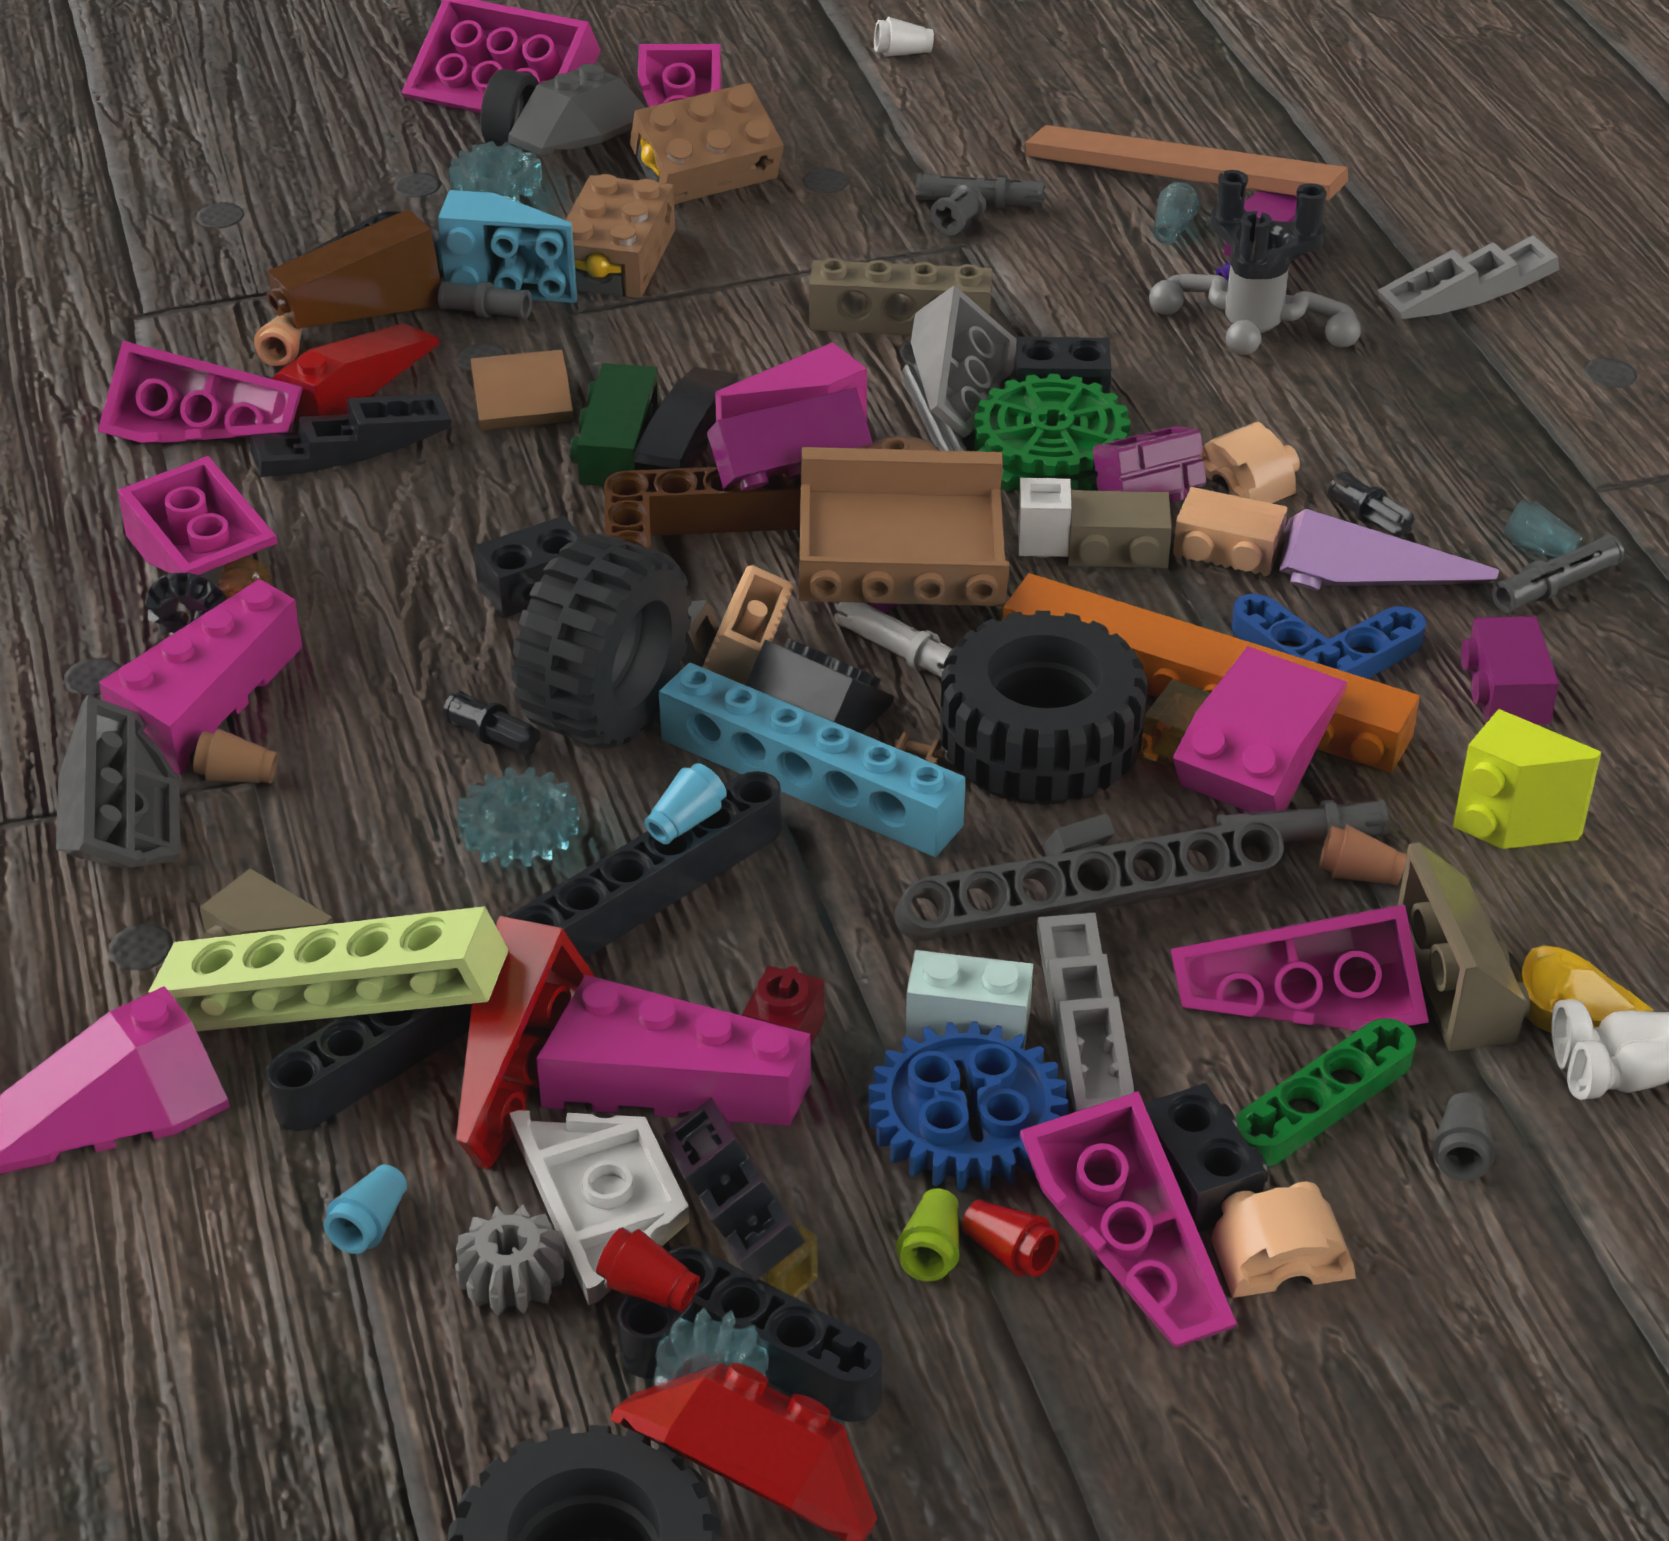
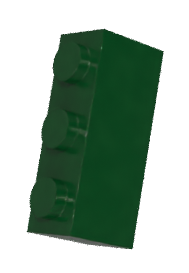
M602 363L597 381H590L588 408H582L580 412V435H573L571 440L570 460L571 464L578 465L579 484L604 486L606 479L614 473L642 469V463L633 462L634 452L649 422L660 406L658 367Z

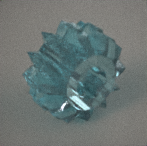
M703 1308L696 1314L694 1324L679 1317L672 1325L669 1337H664L659 1342L655 1355L658 1365L655 1370L654 1381L656 1385L720 1363L729 1367L731 1363L744 1364L765 1375L764 1371L767 1370L769 1362L767 1347L756 1345L758 1334L755 1325L738 1330L734 1328L735 1317L732 1310L722 1317L721 1322L713 1321L706 1309Z

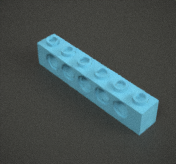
M690 662L659 691L661 739L667 743L739 774L753 771L769 773L780 782L781 792L935 858L964 826L965 776Z

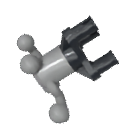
M1226 170L1224 174L1220 173L1218 176L1217 206L1211 212L1210 228L1231 247L1229 280L1227 281L1226 278L1214 274L1173 275L1167 280H1161L1151 288L1149 294L1150 306L1159 314L1172 315L1183 305V292H1209L1208 297L1212 305L1224 309L1226 317L1232 324L1226 332V343L1229 349L1238 355L1253 353L1261 344V333L1272 330L1282 320L1293 321L1301 318L1306 310L1330 318L1325 326L1326 339L1331 345L1338 348H1348L1355 344L1360 337L1361 327L1354 310L1350 306L1309 291L1298 292L1294 296L1286 295L1290 262L1308 251L1321 248L1324 244L1326 228L1322 223L1324 202L1327 196L1325 188L1313 183L1300 185L1296 191L1297 201L1294 220L1291 222L1272 221L1270 215L1264 212L1261 213V218H1258V211L1247 212L1244 209L1246 185L1248 183V176L1244 172Z

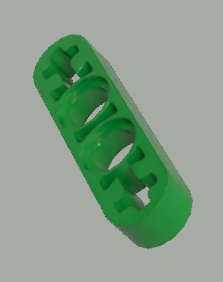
M1383 1018L1369 1022L1242 1109L1236 1116L1239 1132L1250 1148L1255 1147L1261 1152L1267 1166L1281 1162L1406 1074L1411 1068L1416 1045L1414 1032L1408 1025L1395 1019ZM1378 1046L1382 1050L1376 1053V1048ZM1345 1069L1355 1072L1362 1080L1355 1084H1345L1335 1080L1330 1074L1336 1070ZM1304 1098L1315 1102L1320 1109L1314 1113L1305 1114L1292 1109L1288 1103L1294 1099ZM1273 1130L1272 1138H1269L1266 1134Z

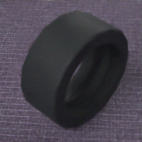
M501 69L497 70L490 78L484 92L480 121L484 141L491 148L516 153L526 151L508 143V135L536 86L539 84L538 79L533 74Z

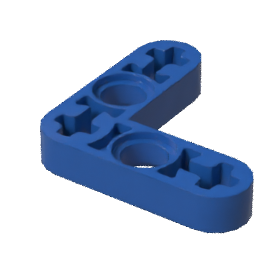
M1247 594L1239 597L1233 605L1231 622L1233 633L1242 640L1367 679L1416 653L1422 647L1426 627L1425 617L1419 611L1409 607L1395 606L1385 609L1348 630L1327 639L1277 601L1261 594ZM1293 641L1298 642L1303 646L1289 647L1282 645L1279 642ZM1352 648H1369L1376 651V653H1361Z

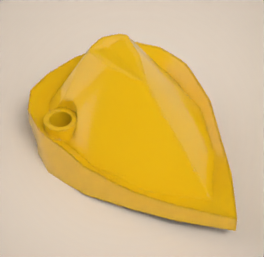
M1546 945L1535 947L1530 950L1524 960L1519 980L1524 983L1529 995L1530 1011L1527 1019L1545 1031L1552 1033V1013L1555 1004L1559 1000L1576 999L1582 1002L1591 1016L1594 1028L1599 1027L1602 1020L1613 1012L1628 1010L1653 1011L1650 1006L1629 990L1607 977L1589 961L1566 949Z

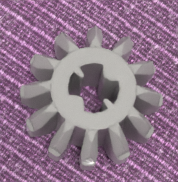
M522 1204L514 1214L504 1215L496 1206L492 1219L485 1220L472 1217L471 1226L469 1227L470 1233L458 1235V1243L456 1245L457 1263L455 1264L458 1283L461 1284V1288L467 1290L468 1297L472 1300L474 1307L490 1303L491 1309H493L498 1317L507 1306H516L525 1315L529 1301L533 1300L548 1304L550 1294L552 1293L551 1287L562 1285V1278L564 1276L562 1258L565 1256L564 1242L559 1236V1231L552 1230V1224L548 1221L546 1213L530 1218L529 1213Z

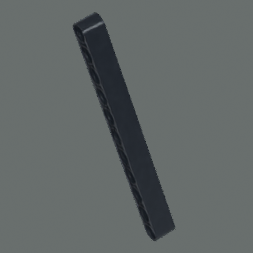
M753 771L739 775L724 784L726 797L721 801V809L679 837L674 838L669 844L657 841L647 831L506 917L563 928L582 958L585 959L773 842L782 830L780 782L775 776L766 772ZM472 1004L339 1017L281 1052L270 1061L267 1067V1080L277 1122L284 1128L294 1131L309 1130L320 1125L467 1033L470 1026Z

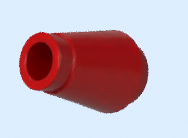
M976 1200L968 1207L962 1220L963 1233L971 1237L1017 1276L1029 1274L1033 1277H1038L1048 1270L1057 1255L1060 1243L1059 1234L1055 1229L1051 1228L1050 1222L1045 1217L987 1203L983 1200Z
M623 1227L619 1228L604 1247L596 1268L597 1275L607 1280V1288L668 1308L671 1307L679 1312H683L688 1307L700 1283V1276L690 1272L689 1268L641 1229L631 1232Z

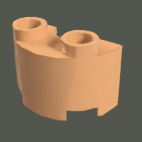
M1251 423L1214 438L1202 446L1203 454L1201 459L1204 461L1206 477L1211 481L1223 477L1228 484L1229 495L1274 503L1296 493L1295 472L1300 467L1299 457L1292 446H1283L1282 442L1269 429L1265 428L1262 423Z
M1299 1182L1289 1188H1275L1257 1194L1251 1191H1240L1232 1194L1223 1202L1221 1208L1224 1215L1217 1221L1210 1239L1232 1298L1274 1292L1283 1281L1295 1276L1308 1277L1312 1285L1356 1279L1353 1260L1331 1206L1322 1197L1319 1187L1315 1183Z

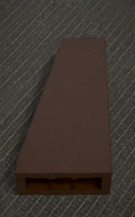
M408 209L267 271L271 290L267 291V298L272 310L277 316L283 315L297 329L439 306L438 292L441 281L431 228Z

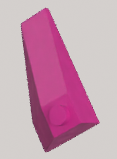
M639 44L638 82L648 107L721 90V45Z
M122 340L98 432L142 444L291 433L303 388Z
M165 986L109 1011L0 1094V1174L52 1163L59 1155V1152L93 1144L95 1152L116 1148L115 1139L152 1131L153 1139L175 1135L230 1108L227 1095L192 1021Z
M1139 1091L1020 1130V1137L1042 1192L1174 1348L1236 1327V1320Z

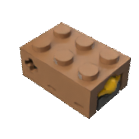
M751 83L635 110L630 145L635 155H637V159L647 179L673 185L674 204L776 179L778 176L784 144Z
M610 174L589 176L566 218V221L572 222L577 291L617 296L626 294V297L642 298L675 231L674 190L672 184L658 183L652 179H641L638 181L620 179Z

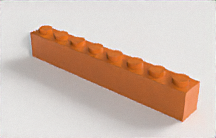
M1028 573L1003 606L1002 620H1004L1007 614L1022 612L1023 616L1035 615L1036 610L1051 611L1050 615L1064 616L1065 613L1079 615L1083 622L1090 624L1094 620L1106 626L1110 635L1117 633L1130 646V650L1133 649L1144 666L1143 672L1147 676V695L1194 710L1200 708L1247 646L1347 681V688L1324 732L1317 750L1385 772L1392 773L1414 734L1420 695L1041 576Z

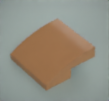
M562 349L470 359L480 431L573 421V408Z

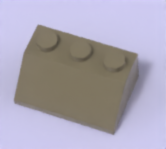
M1421 843L1408 844L1398 905L1406 906L1422 991L1448 1051L1517 1043L1523 1017L1529 1015V995L1524 983L1516 981L1510 968L1506 944L1502 940L1497 941L1490 926V915L1485 901L1477 899L1465 875Z

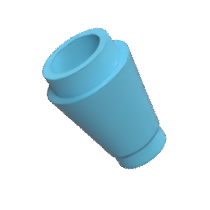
M696 763L690 769L682 768L655 805L651 814L644 820L648 832L657 841L669 844L674 838L679 837L721 809V801L726 797V788L723 782L705 765Z
M379 1165L373 1172L334 1199L327 1207V1217L324 1221V1230L329 1240L342 1251L351 1254H360L366 1249L376 1247L381 1242L402 1195L407 1190V1181L404 1175L391 1165Z

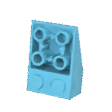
M449 190L438 216L444 281L469 285L490 282L493 283L495 288L528 290L531 293L532 300L577 302L572 222L495 193Z

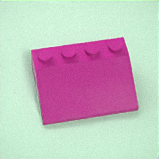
M443 0L401 94L404 98L481 113L485 89L490 78L497 70L508 69L530 73L541 84L555 78L557 74L576 70L582 64H595L601 49L587 21L480 0Z

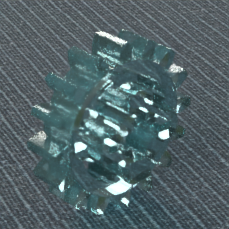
M493 141L479 146L476 144L472 145V152L459 151V158H452L451 167L449 168L451 188L458 191L491 192L520 202L519 195L531 197L533 195V188L541 187V160L537 159L535 153L526 152L525 149L515 147L508 142H505L502 146H496Z
M512 767L505 769V776L496 778L490 773L484 775L485 786L470 784L468 786L469 798H459V814H457L459 835L465 838V847L468 852L479 849L480 860L483 862L498 856L501 858V867H508L513 859H521L522 864L525 867H529L532 863V857L537 855L549 861L553 859L552 847L566 850L569 847L568 836L577 835L578 833L577 797L571 796L570 784L568 782L556 785L555 773L549 772L539 778L535 777L534 767H528L524 775H516Z

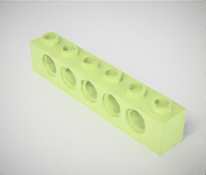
M485 906L179 941L173 943L148 993L165 986L192 1021L196 1032L482 1003L489 1001L509 949Z

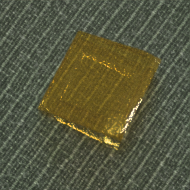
M794 1220L806 1242L767 1271L766 1274L768 1284L797 1298L818 1278L817 1236Z

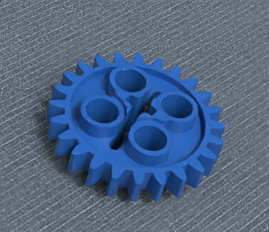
M972 1021L967 1033H959L952 1022H947L945 1035L938 1036L929 1027L923 1028L922 1043H918L905 1036L902 1038V1053L892 1050L885 1052V1066H875L874 1084L869 1085L870 1128L877 1129V1145L879 1147L890 1146V1161L892 1163L910 1158V1176L914 1177L925 1169L932 1170V1185L938 1186L947 1175L955 1176L958 1190L965 1189L969 1178L977 1177L981 1186L988 1190L991 1186L992 1175L999 1174L1006 1182L1013 1184L1015 1183V1168L1017 1166L1031 1174L1035 1173L1020 1137V1130L1067 1115L1068 1099H1065L1066 1081L1057 1079L1058 1064L1056 1062L1043 1063L1044 1048L1039 1046L1024 1051L1025 1035L1019 1034L1006 1041L1002 1039V1026L999 1025L993 1028L989 1035L980 1034V1027L976 1021ZM957 1067H961L965 1071L968 1083L967 1097L971 1115L976 1117V1136L979 1142L973 1141L970 1134L967 1099L965 1093L960 1091V1073Z

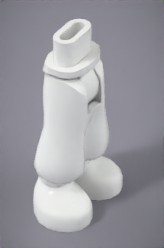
M1559 1000L1555 1004L1551 1021L1555 1058L1561 1070H1568L1567 1083L1569 1091L1574 1097L1580 1100L1595 1099L1604 1095L1608 1089L1629 1093L1669 1082V1012L1617 1011L1607 1015L1599 1027L1594 1028L1588 1010L1579 1000Z

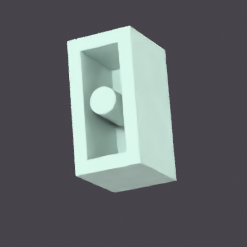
M915 950L907 988L906 1037L922 1043L923 1028L929 1027L938 1036L945 1035L947 1022H952L959 1033H967L972 1021H976L980 1027V1034L989 1035L992 1029L999 1025L1002 1026L1003 1040L1009 1041L1019 1034L1025 1035V1050L1031 1011L1033 964Z

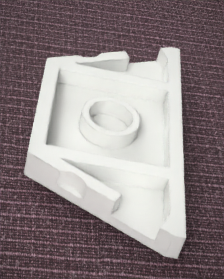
M517 1110L510 1113L512 1132L555 1230L559 1231V1236L563 1239L565 1253L588 1305L598 1302L612 1290L607 1288V1280L597 1275L596 1268L604 1247L619 1228L623 1227L631 1232L641 1229L660 1246H663L689 1223V1206L646 1117L615 1115L610 1118H599L592 1114L567 1113L566 1123L531 1121L530 1111Z

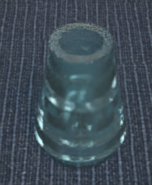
M1176 182L1160 192L1153 235L1160 243L1172 244L1176 242L1198 213L1200 204L1198 194L1193 187L1186 183Z
M1525 500L1519 502L1503 533L1505 536L1513 539L1512 545L1555 558L1577 549L1583 539V535L1575 532L1573 528L1539 502L1535 501L1533 504H1530Z

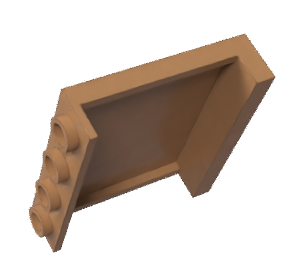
M802 447L799 601L1004 606L1007 598L1009 561H1005L1002 520V452Z

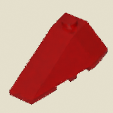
M402 323L309 349L271 379L303 388L294 422L298 424L300 416L346 414L347 398L370 397L439 345L438 336Z

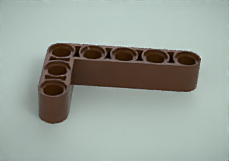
M717 467L617 472L610 475L604 484L605 534L652 550L651 536L800 529L801 478L787 480L786 475L781 474L769 477V484L761 488L741 492L739 485L723 489Z

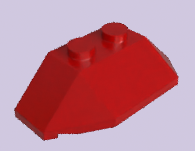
M720 1363L635 1392L615 1407L610 1418L611 1421L624 1428L643 1434L659 1445L665 1444L684 1458L829 1532L842 1541H865L875 1526L877 1516L844 1425L830 1419V1410L820 1402L799 1394H794L792 1398H789L768 1387L769 1381L767 1377L754 1368L740 1363H731L730 1367Z

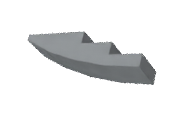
M1534 235L1504 251L1492 242L1464 258L1452 249L1378 289V297L1401 319L1443 314L1478 305L1519 290L1560 270L1558 256Z
M1096 913L1038 917L1036 930L1045 984L1063 1071L1074 1112L1134 1093L1119 997H1114L1107 954H1102Z

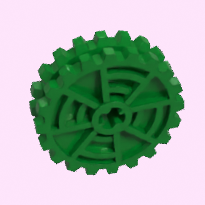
M1034 374L1027 375L1026 381L1023 382L1012 379L1005 382V389L993 388L988 392V400L981 399L979 402L978 413H975L974 428L976 429V437L974 438V451L1002 452L1001 489L1005 491L1012 489L1020 490V478L1070 479L1071 490L1098 491L1096 480L1098 472L1095 471L1093 448L1095 445L1128 438V435H1130V419H1127L1128 409L1125 405H1118V396L1113 392L1104 394L1102 392L1103 386L1096 382L1090 385L1083 384L1081 377L1073 376L1069 380L1061 379L1059 374H1049L1047 378L1040 379Z

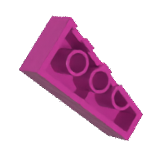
M258 579L99 681L103 701L138 712L146 725L143 731L159 746L173 771L181 775L191 765L190 755L196 750L201 733L203 731L215 733L218 726L230 713L238 715L249 704V693L256 686H266L303 647L295 599Z
M589 975L583 977L536 1058L541 1108L563 1109L565 1101L592 1103L593 1112L618 1113L619 1105L654 1108V1116L678 1118L679 1113L695 1111L712 1097L729 1122L790 1126L811 1084L810 1033Z

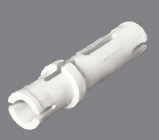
M840 602L836 609L848 615L845 617L839 613L835 614V622L839 626L846 627L905 658L910 668L916 671L927 670L941 678L942 671L944 670V661L953 648L941 643L937 634L929 630L920 632L866 603Z

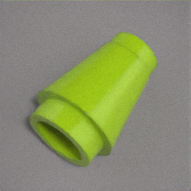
M936 1188L924 1193L922 1200L896 1242V1252L901 1267L909 1276L920 1281L931 1282L942 1279L957 1265L959 1260V1202L947 1190Z

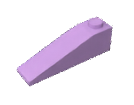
M1304 509L1288 520L1279 569L1280 572L1292 575L1290 583L1314 591H1319L1321 585L1486 584L1496 580L1499 569L1309 509Z

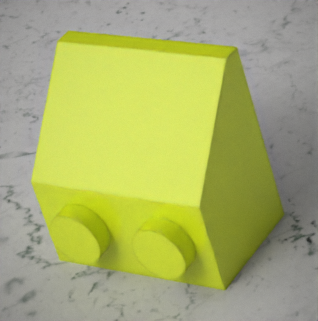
M1498 709L1468 745L1453 827L1502 849L1578 840L1583 834L1601 751Z

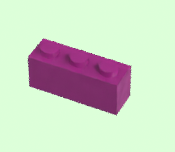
M856 387L720 419L707 432L723 489L739 485L741 492L761 488L769 484V477L785 474L787 480L801 478L802 447L868 449L873 444Z

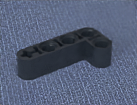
M681 1246L668 1251L689 1268L690 1272L700 1276L698 1289L692 1301L683 1312L631 1295L626 1297L619 1308L618 1324L621 1359L625 1368L635 1376L650 1379L667 1375L678 1365L694 1344L697 1343L732 1363H740L754 1368L765 1375L769 1383L792 1395H804L820 1402L830 1410L831 1416L846 1422H859L870 1418L878 1411L882 1402V1350L875 1340L760 1279L753 1282L745 1271L703 1249L693 1246Z

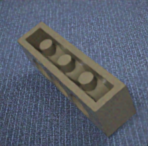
M838 258L813 260L809 281V330L912 335L915 313L954 285L990 316L992 268H980L973 264H964L958 267L936 266L928 262L891 264L883 260L870 262H847ZM849 292H859L862 295H854ZM894 294H904L907 297H898Z

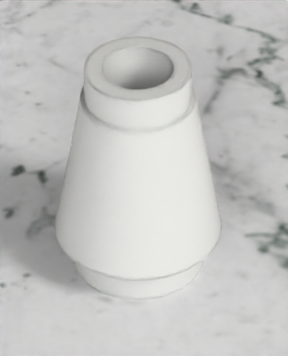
M888 17L886 20H878L874 33L875 52L883 53L884 57L920 54L923 52L931 53L934 40L933 29Z

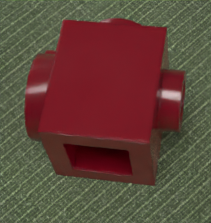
M768 965L759 979L742 1016L810 1033V1045L812 1046L824 1023V980L799 973L796 966L781 969Z

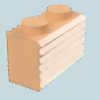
M1190 487L1187 498H1185L1182 509H1180V513L1177 516L1173 554L1177 558L1184 556L1186 560L1192 559L1196 562L1203 560L1206 564L1213 562L1215 566L1220 564L1225 568L1232 566L1235 571L1240 569L1245 573L1252 571L1254 574L1261 572L1265 577L1271 573L1284 540L1288 507Z
M754 565L747 566L729 603L702 668L745 685L764 641L772 642L794 589L792 583Z

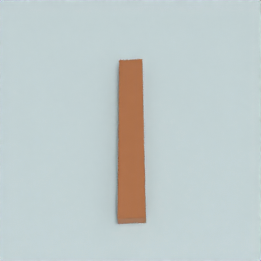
M1045 125L1025 142L1026 155L1034 158L1219 184L1218 176L1220 173L1224 174L1226 170H1238L1248 176L1246 189L1297 196L1296 191L1300 185L1313 183L1325 188V191H1327L1325 200L1328 201L1348 182V167L1050 125Z

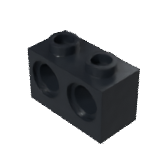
M1017 337L1016 381H1026L1027 375L1034 374L1040 379L1047 378L1049 374H1059L1061 379L1065 380L1076 376L1082 378L1083 384L1090 385L1096 382L1103 386L1102 392L1104 394L1110 393L1112 367L1109 338Z
M563 515L474 545L477 586L502 618L527 610L531 600L529 594L535 582H540L543 578V569L551 559L560 556V549L582 536Z
M1206 1083L1144 1103L1198 1233L1215 1227L1217 1221L1224 1215L1221 1208L1223 1202L1232 1194L1240 1191H1251L1255 1194L1263 1192L1264 1183L1268 1181V1169L1261 1152L1255 1147L1250 1148L1238 1130L1235 1116L1230 1107L1225 1103L1220 1104Z

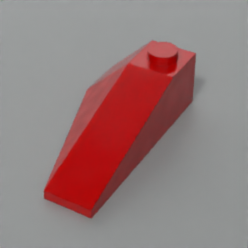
M503 916L499 917L496 927L509 951L489 1001L472 1003L456 1141L479 1168L487 1170L491 1169L514 1135L511 1129L510 1113L517 1110L526 1111V1098L533 1088L539 1089L537 1056L585 975L595 977L563 928Z

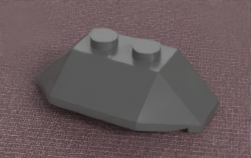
M582 64L576 70L557 74L555 78L536 86L508 135V143L540 156L553 154L554 149H575L602 143L632 130L635 110L646 107L620 77L604 72L605 69L600 65Z
M89 695L82 702L58 777L56 850L108 867L130 868L176 861L180 855L179 779L159 746L143 731L146 725L138 712Z

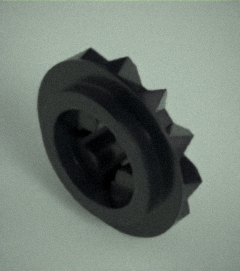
M172 573L162 576L151 585L147 593L145 605L148 607V621L158 623L160 633L163 635L170 632L176 633L206 612L226 601L227 598L216 584L202 576L191 573ZM179 602L184 604L188 610H196L194 618L189 617L185 611H177Z

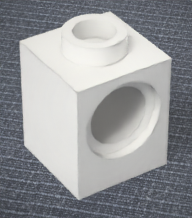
M1020 478L1018 515L1019 556H1035L1039 558L1051 556L1068 557L1071 523L1070 479Z

